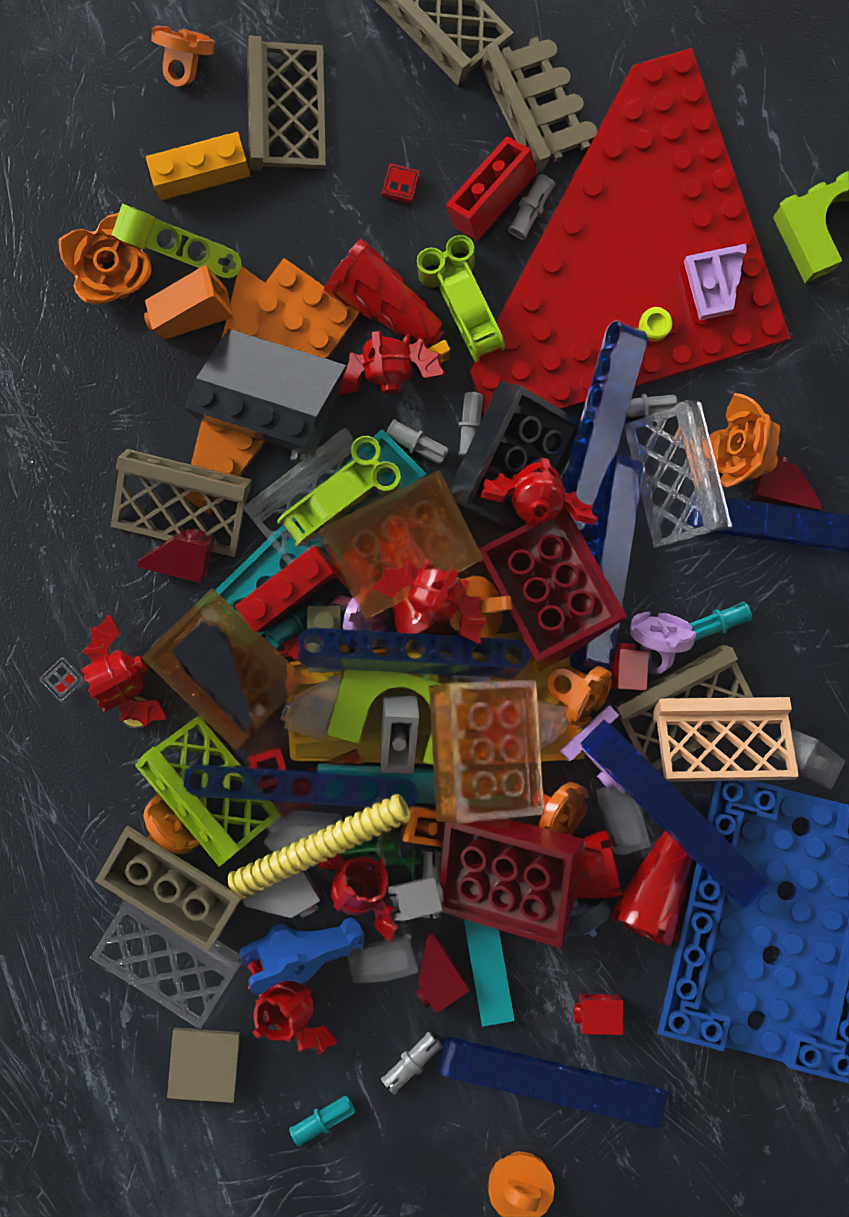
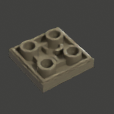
M174 1028L167 1098L234 1103L241 1032Z

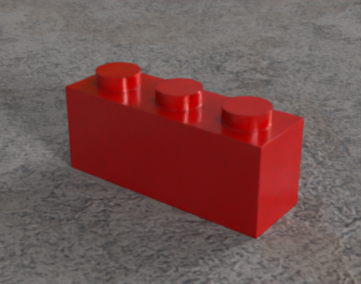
M506 136L447 202L446 207L454 228L476 241L482 237L536 176L537 170L531 149Z
M312 546L236 604L235 607L254 633L264 632L340 573L321 547Z

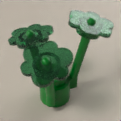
M391 826L389 832L382 831V834L378 836L377 844L369 845V841L364 839L363 844H355L352 849L346 848L345 852L341 854L346 861L350 858L372 857L378 861L383 858L385 865H406V871L412 873V880L419 878V865L421 863L420 844L415 843L412 852H407L406 858H402L399 850L401 840L397 837V834L401 832L400 826L397 828ZM369 852H377L378 856L368 855Z

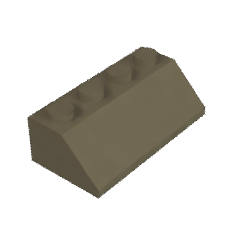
M129 826L124 829L95 882L207 952L210 951L221 936L242 898L237 893Z

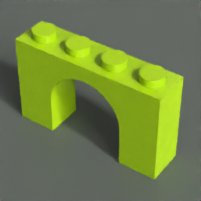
M849 171L838 176L836 182L826 185L825 182L815 185L804 196L798 198L796 194L784 199L779 204L780 208L773 216L804 283L834 271L842 262L826 226V212L828 207L834 203L849 201Z
M358 654L356 659L348 658L327 735L359 744L373 702L388 690L396 688L410 689L420 694L427 701L433 716V726L423 762L455 771L477 695L470 692L471 686L457 681H452L451 686L438 683L439 676L421 672L420 677L407 674V667L394 663H389L388 668L375 665L377 659Z

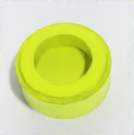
M660 307L646 310L639 321V331L649 341L663 340L672 328L670 314Z

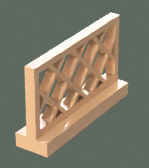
M790 697L660 699L653 710L654 723H657L664 782L796 780L798 770L788 713L792 710ZM734 724H742L753 733L745 743L729 731ZM766 724H780L782 737L777 743L761 730ZM667 725H678L688 734L678 744L668 735ZM701 725H711L721 734L713 743H710L697 730ZM723 736L739 748L731 759L715 747ZM755 736L772 748L764 758L747 746ZM690 737H693L706 748L705 752L698 759L682 747ZM775 751L786 760L787 770H776L766 760ZM709 752L725 764L720 771H710L701 763ZM741 752H744L758 764L753 771H744L733 762ZM676 753H679L692 764L687 772L672 771L671 759ZM762 767L764 771H758V769ZM695 768L699 770L698 772H692Z

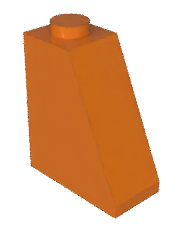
M207 265L200 267L145 300L148 311L144 313L146 324L150 331H154L163 340L234 318L227 288Z

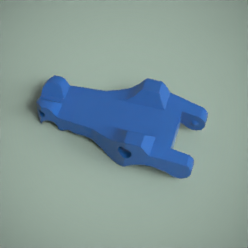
M352 917L346 918L339 927L318 931H297L284 923L271 926L266 936L246 945L239 951V958L243 965L248 966L252 961L259 959L263 969L262 972L249 978L250 990L254 994H262L280 982H307L324 963L338 959L340 956L348 957L350 951L354 948L363 950L364 932L361 930L359 922Z

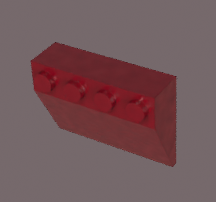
M564 507L557 517L544 524H536V526L526 524L477 549L481 561L500 597L511 596L513 609L508 610L539 671L569 657L627 618L572 516Z
M461 806L445 821L439 883L443 892L441 912L562 948L583 870L586 840Z

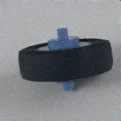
M592 898L582 903L575 900L565 941L573 940L588 933L591 937L596 936L597 932L595 929L607 920L613 912L608 899Z

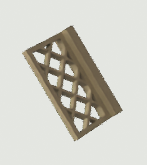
M375 0L457 86L465 81L468 73L482 62L486 49L496 45L500 48L512 39L514 34L483 0ZM419 1L436 2V13L424 12L418 6ZM440 3L457 4V15L440 13ZM462 5L474 6L479 11V17L462 16ZM440 22L457 24V35L445 34L440 29ZM462 25L479 26L478 37L461 35ZM483 27L495 28L501 35L496 39L483 38ZM461 44L477 45L478 53L469 59L461 50Z
M249 35L247 47L249 170L262 171V166L325 169L323 45L261 42V36ZM267 53H280L287 61L276 70L267 61ZM302 55H316V65L309 72L297 61ZM291 65L303 76L294 86L281 75ZM276 79L288 90L278 100L268 91V86ZM307 81L317 90V95L309 102L297 91ZM292 95L304 106L294 116L282 105ZM268 101L272 104V106L269 109ZM275 110H278L288 120L279 130L268 119ZM307 111L318 121V125L310 132L298 121ZM292 125L305 136L295 146L283 136ZM269 131L273 134V136L270 139ZM317 132H318V140L314 137V135H315ZM277 139L289 150L283 157H269V147ZM310 141L318 149V159L305 158L298 150Z
M130 449L125 450L117 457L116 470L119 471L111 527L168 540L183 531L181 525L193 518L200 530L206 533V536L214 537L212 533L224 526L231 536L230 546L218 544L216 539H214L212 552L231 557L236 556L247 495L251 489V479ZM127 475L138 477L145 489L133 495L126 485ZM161 483L170 485L177 496L164 503L154 488ZM192 491L199 492L208 504L195 511L186 495ZM149 492L158 505V508L146 514L136 500ZM224 499L238 502L236 513L229 518L225 517L217 503ZM178 500L181 501L190 514L177 522L168 509V506ZM131 503L140 516V519L135 522L121 519L122 508ZM211 507L221 523L208 529L199 514ZM162 511L172 526L166 530L158 529L150 517ZM233 520H235V521H234V526L232 527V525L230 524V522L233 521Z
M721 645L648 683L647 690L632 691L610 703L611 707L619 715L618 718L632 746L644 757L641 764L647 770L646 773L648 775L663 767L662 758L649 763L645 754L649 741L660 744L659 739L651 737L655 726L653 713L646 712L653 707L655 708L660 699H680L674 697L682 693L681 698H688L690 689L697 684L708 687L705 698H711L714 689L729 694L728 698H735V696L739 698H754L736 662L738 658L732 647ZM728 668L731 669L734 676L731 690L715 686L719 673ZM711 678L709 684L703 682V681H705V680ZM738 686H739V688H740L742 694L736 693V692H737V689H738ZM640 714L651 717L645 735L634 732L629 720ZM734 724L729 731L731 732L739 728L742 724ZM678 725L671 726L669 736L672 739L675 737ZM702 725L697 730L698 733L705 734L703 737L709 742L714 741L721 734L716 729L712 732L701 729ZM637 737L644 739L642 746ZM691 737L689 744L683 746L689 753L702 747L693 737ZM676 753L672 757L671 763L681 758L682 756L679 753Z

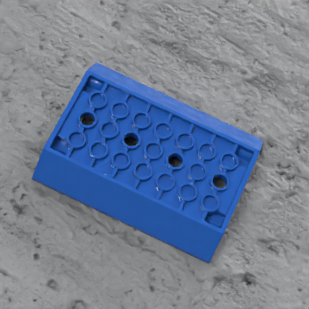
M754 780L715 782L658 1026V1035L724 1051V1047L781 1061L790 1069L849 1083V804L830 801ZM803 817L808 825L807 831L803 835L797 836L792 831V823L796 818ZM784 881H789L793 886V893L788 899H781L777 894L779 884ZM768 946H776L779 952L777 960L773 963H765L762 957L764 949ZM753 1011H761L764 1015V1022L758 1028H751L748 1025V1016Z

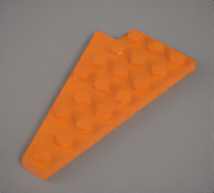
M283 258L266 282L241 266L230 302L234 318L226 320L222 337L228 329H232L329 359L361 314L353 307H347L323 291L324 286ZM201 421L191 465L241 477L266 441ZM192 491L186 495V498L198 508L208 504L199 492ZM211 507L204 511L209 516L214 513Z

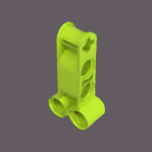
M122 203L112 235L117 239L142 249H151L197 268L207 265L215 275L224 278H231L239 273L242 262L240 256L234 250L158 220L148 213ZM162 230H169L172 236L170 243L164 247L159 246L157 235ZM193 242H199L201 245V253L196 258H190L187 252L189 245ZM220 257L230 260L229 265L222 266L219 264Z
M457 235L449 239L445 252L430 247L419 253L417 256L418 276L424 286L430 288L439 287L473 359L477 362L480 356L499 348L505 350L506 346L501 331L471 272L475 265L474 243L465 235ZM460 252L467 254L464 258L454 257L455 254ZM429 265L438 266V268L433 271H428L425 269Z
M361 436L357 438L351 447L353 461L278 518V524H283L296 541L295 546L297 548L309 542L374 491L383 496H392L400 490L402 481L398 467L388 461L381 462V448L378 441L373 437ZM364 447H371L376 453L372 459L364 461L358 457L359 451ZM384 472H390L395 475L396 479L392 485L382 486L378 483V477ZM293 518H295V519L297 520V522H298V523L300 524V526L303 528V530L305 531V533H302V532L299 530V528H298V527L296 526V524L293 522V520H292Z

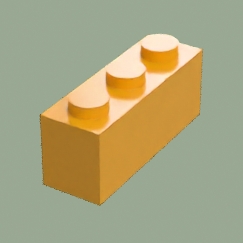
M238 131L145 156L153 186L161 201L251 176Z

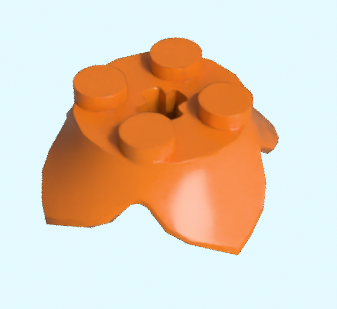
M119 213L105 217L100 221L95 231L73 230L58 239L61 259L76 279L74 283L75 292L86 303L106 304L117 298H127L130 293L139 290L151 276L152 266L148 254L143 252L142 248L121 241L112 235ZM113 259L115 264L109 269H105L103 266L104 262L110 263Z
M734 393L726 411L728 427L710 434L696 450L706 467L712 471L724 474L720 478V482L726 488L735 486L744 480H753L761 476L765 471L771 472L775 469L778 462L776 454L779 445V424L771 421L770 416L765 414L754 399Z

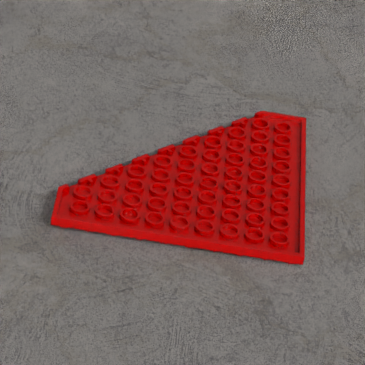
M692 48L633 65L496 321L503 336L506 349L501 350L499 348L480 356L479 361H475L470 370L475 391L483 396V416L500 381L520 385L561 410H565L781 344L791 338ZM746 244L747 249L743 257L733 311L728 315L699 320L684 259L689 255ZM660 307L670 314L672 328L663 340L649 341L641 335L639 321L646 310Z

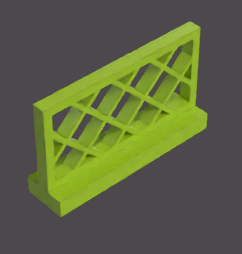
M199 715L162 743L145 752L135 764L137 769L219 867L282 815L261 789L257 790L254 780ZM196 727L204 737V746L187 744L188 732ZM166 748L181 750L180 764L169 763L161 752ZM187 751L203 753L202 768L186 765ZM209 755L222 758L225 762L224 771L208 769ZM185 773L202 775L201 790L189 788L185 783ZM208 776L224 778L223 793L207 791ZM230 779L242 782L245 786V796L229 794ZM207 798L223 800L222 815L209 812L206 808ZM229 801L245 803L244 818L228 816ZM251 804L262 806L269 817L264 821L250 819ZM228 823L244 825L243 839L237 844L227 833ZM250 826L256 827L250 832Z

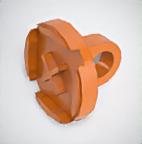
M154 26L152 28L151 41L165 47L163 59L165 79L174 86L190 84L196 75L199 54H214L215 41L207 35L186 29L174 32L171 31L169 26ZM177 60L181 61L185 68L182 78H179L174 71V65Z
M470 576L461 579L460 581L464 579L469 581L467 595L481 597L479 611L481 616L487 621L480 633L481 641L493 638L500 630L503 611L513 609L511 596L500 597L493 583L484 577ZM458 610L450 620L455 631H459L460 626Z
M563 666L552 671L548 678V689L556 699L569 706L566 714L568 724L576 729H581L592 721V718L588 715L592 710L597 712L601 709L612 686L611 671L602 666H597L588 675L570 666ZM561 675L567 676L571 681V690L569 692L564 691L559 684Z
M569 782L556 791L552 798L530 786L524 797L544 809L539 827L572 836L586 814L587 805L584 803V799L589 798V794L585 787L576 782Z
M159 794L152 798L145 806L144 820L146 828L150 833L147 837L164 849L177 854L189 853L200 845Z
M518 1151L511 1153V1155L505 1158L502 1157L495 1163L489 1174L488 1192L491 1204L500 1216L541 1217L547 1212L553 1202L555 1186L552 1174L542 1159L532 1153Z

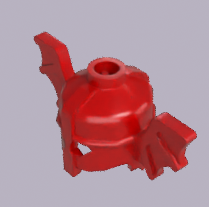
M380 331L371 332L372 339L363 345V354L358 355L352 352L349 354L350 360L337 394L342 396L357 393L364 373L370 383L381 387L383 394L398 393L401 391L400 386L413 376L414 362L422 376L426 379L445 376L446 373L439 361L441 355L438 352L428 350L425 340L421 338L414 344H411L410 334H406V337L400 341L391 337L381 336Z
M541 457L540 462L526 466L517 475L514 474L512 479H508L500 473L496 480L486 479L483 485L485 489L482 491V498L503 502L508 494H512L511 501L516 512L529 525L536 526V524H544L555 519L563 507L570 512L576 521L595 525L598 517L592 513V505H586L577 498L576 492L565 493L560 475L550 465L549 459Z
M425 559L421 569H418L411 560H406L403 566L398 569L385 568L381 579L372 585L373 590L389 598L394 597L404 587L412 585L408 593V600L416 611L413 617L415 620L432 627L434 621L451 620L458 610L460 614L459 634L475 643L481 642L480 633L482 627L487 623L479 611L481 597H471L466 594L469 588V581L465 579L460 581L457 577L459 571L450 568L449 572L441 568L436 570L434 565L429 563L428 559Z
M108 615L102 624L90 629L92 634L91 642L83 649V653L92 660L91 664L81 669L82 674H85L83 676L85 682L90 685L88 689L89 694L92 698L98 699L97 703L103 712L117 706L120 710L121 721L135 719L143 726H147L154 720H165L166 714L158 700L138 701L133 698L142 693L143 675L149 673L147 664L142 656L139 655L134 658L122 650H116L109 654V647L119 636L120 631L112 616Z
M337 852L333 858L327 856L326 861H318L321 869H334L337 871L331 883V897L335 903L333 906L338 911H343L347 915L361 916L373 910L375 913L376 929L388 942L395 938L394 932L399 926L392 918L394 908L388 906L382 900L388 886V874L385 869L388 863L383 858L378 861L372 857L350 858L346 861Z
M259 959L252 961L248 965L252 975L263 971ZM284 981L270 987L264 993L258 994L260 998L255 1002L256 1006L254 1009L256 1029L252 1032L257 1039L261 1035L276 1041L286 1040L289 1042L293 1038L298 1044L299 1052L305 1049H313L318 1055L325 1052L326 1047H333L337 1044V1040L325 1026L317 1028L306 1027L314 1013L313 999L310 995L311 991L307 986H303L295 981ZM263 1012L265 1013V1015H266V1017H267L266 1022L262 1021V1020H263ZM269 1025H273L278 1030H270Z

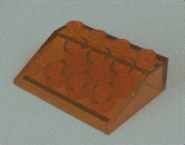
M440 470L317 531L331 561L365 619L408 598L412 585L404 587L392 598L372 589V585L383 576L385 568L398 569L403 566L406 560H411L416 568L421 569L425 559H428L429 563L433 564L436 570L441 568L449 572L450 568L461 571L483 560Z
M212 588L141 658L238 753L251 739L182 670L171 650L203 620L210 627L216 623L230 638L231 651L234 653L232 658L256 734L304 683L306 678L258 632L254 633L245 619Z
M536 680L429 685L437 822L461 823L543 815L544 801Z

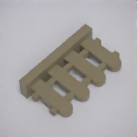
M538 37L530 39L529 46L515 51H511L510 47L500 51L498 45L486 49L480 67L516 141L531 149L538 173L544 170L550 157L553 162L561 160V153L577 147L580 148L581 152L588 150L590 147L589 143L593 141L597 133V128L589 121L579 123L576 115L581 112L584 106L583 99L577 94L566 96L563 90L570 80V72L564 67L553 69L550 61L554 59L557 52L556 44L551 40L539 41ZM540 65L543 73L524 78L522 71ZM553 92L556 100L538 106L535 98ZM566 119L569 125L568 128L551 133L549 125Z

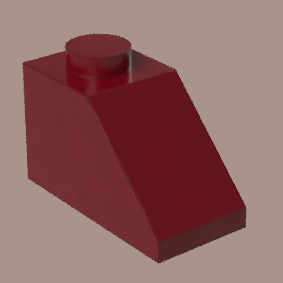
M777 455L778 462L775 469L771 472L765 471L761 476L754 479L749 500L809 515L821 509L822 504L798 465L788 463L789 459Z
M199 529L183 530L148 551L138 561L137 567L200 583L208 574L215 538L206 536V533Z
M431 930L427 933L418 976V986L420 989L416 993L425 1008L432 1006L435 1013H438L470 990L469 985L434 930Z

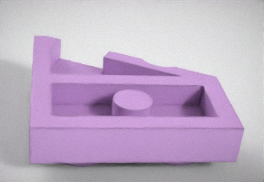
M746 244L689 255L684 259L699 320L728 315L733 311L743 257L747 249Z

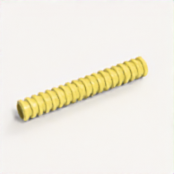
M394 794L391 800L386 798L382 801V804L375 803L373 809L367 807L363 813L358 811L354 817H346L345 822L339 820L336 826L331 824L327 827V830L320 829L318 834H310L309 839L307 837L301 838L300 842L295 841L291 846L283 847L282 851L276 850L273 852V855L268 854L264 859L259 858L255 863H249L246 867H240L237 871L230 872L228 874L229 888L242 897L241 900H243L247 895L252 896L256 891L260 892L265 887H271L274 883H280L283 879L290 878L292 874H299L300 870H307L309 865L316 866L318 861H326L327 856L333 858L336 856V852L342 854L346 848L352 849L355 844H363L364 839L369 841L373 838V835L378 837L382 834V831L389 832L391 826L397 828L401 822L408 823L410 821L409 808L401 796Z

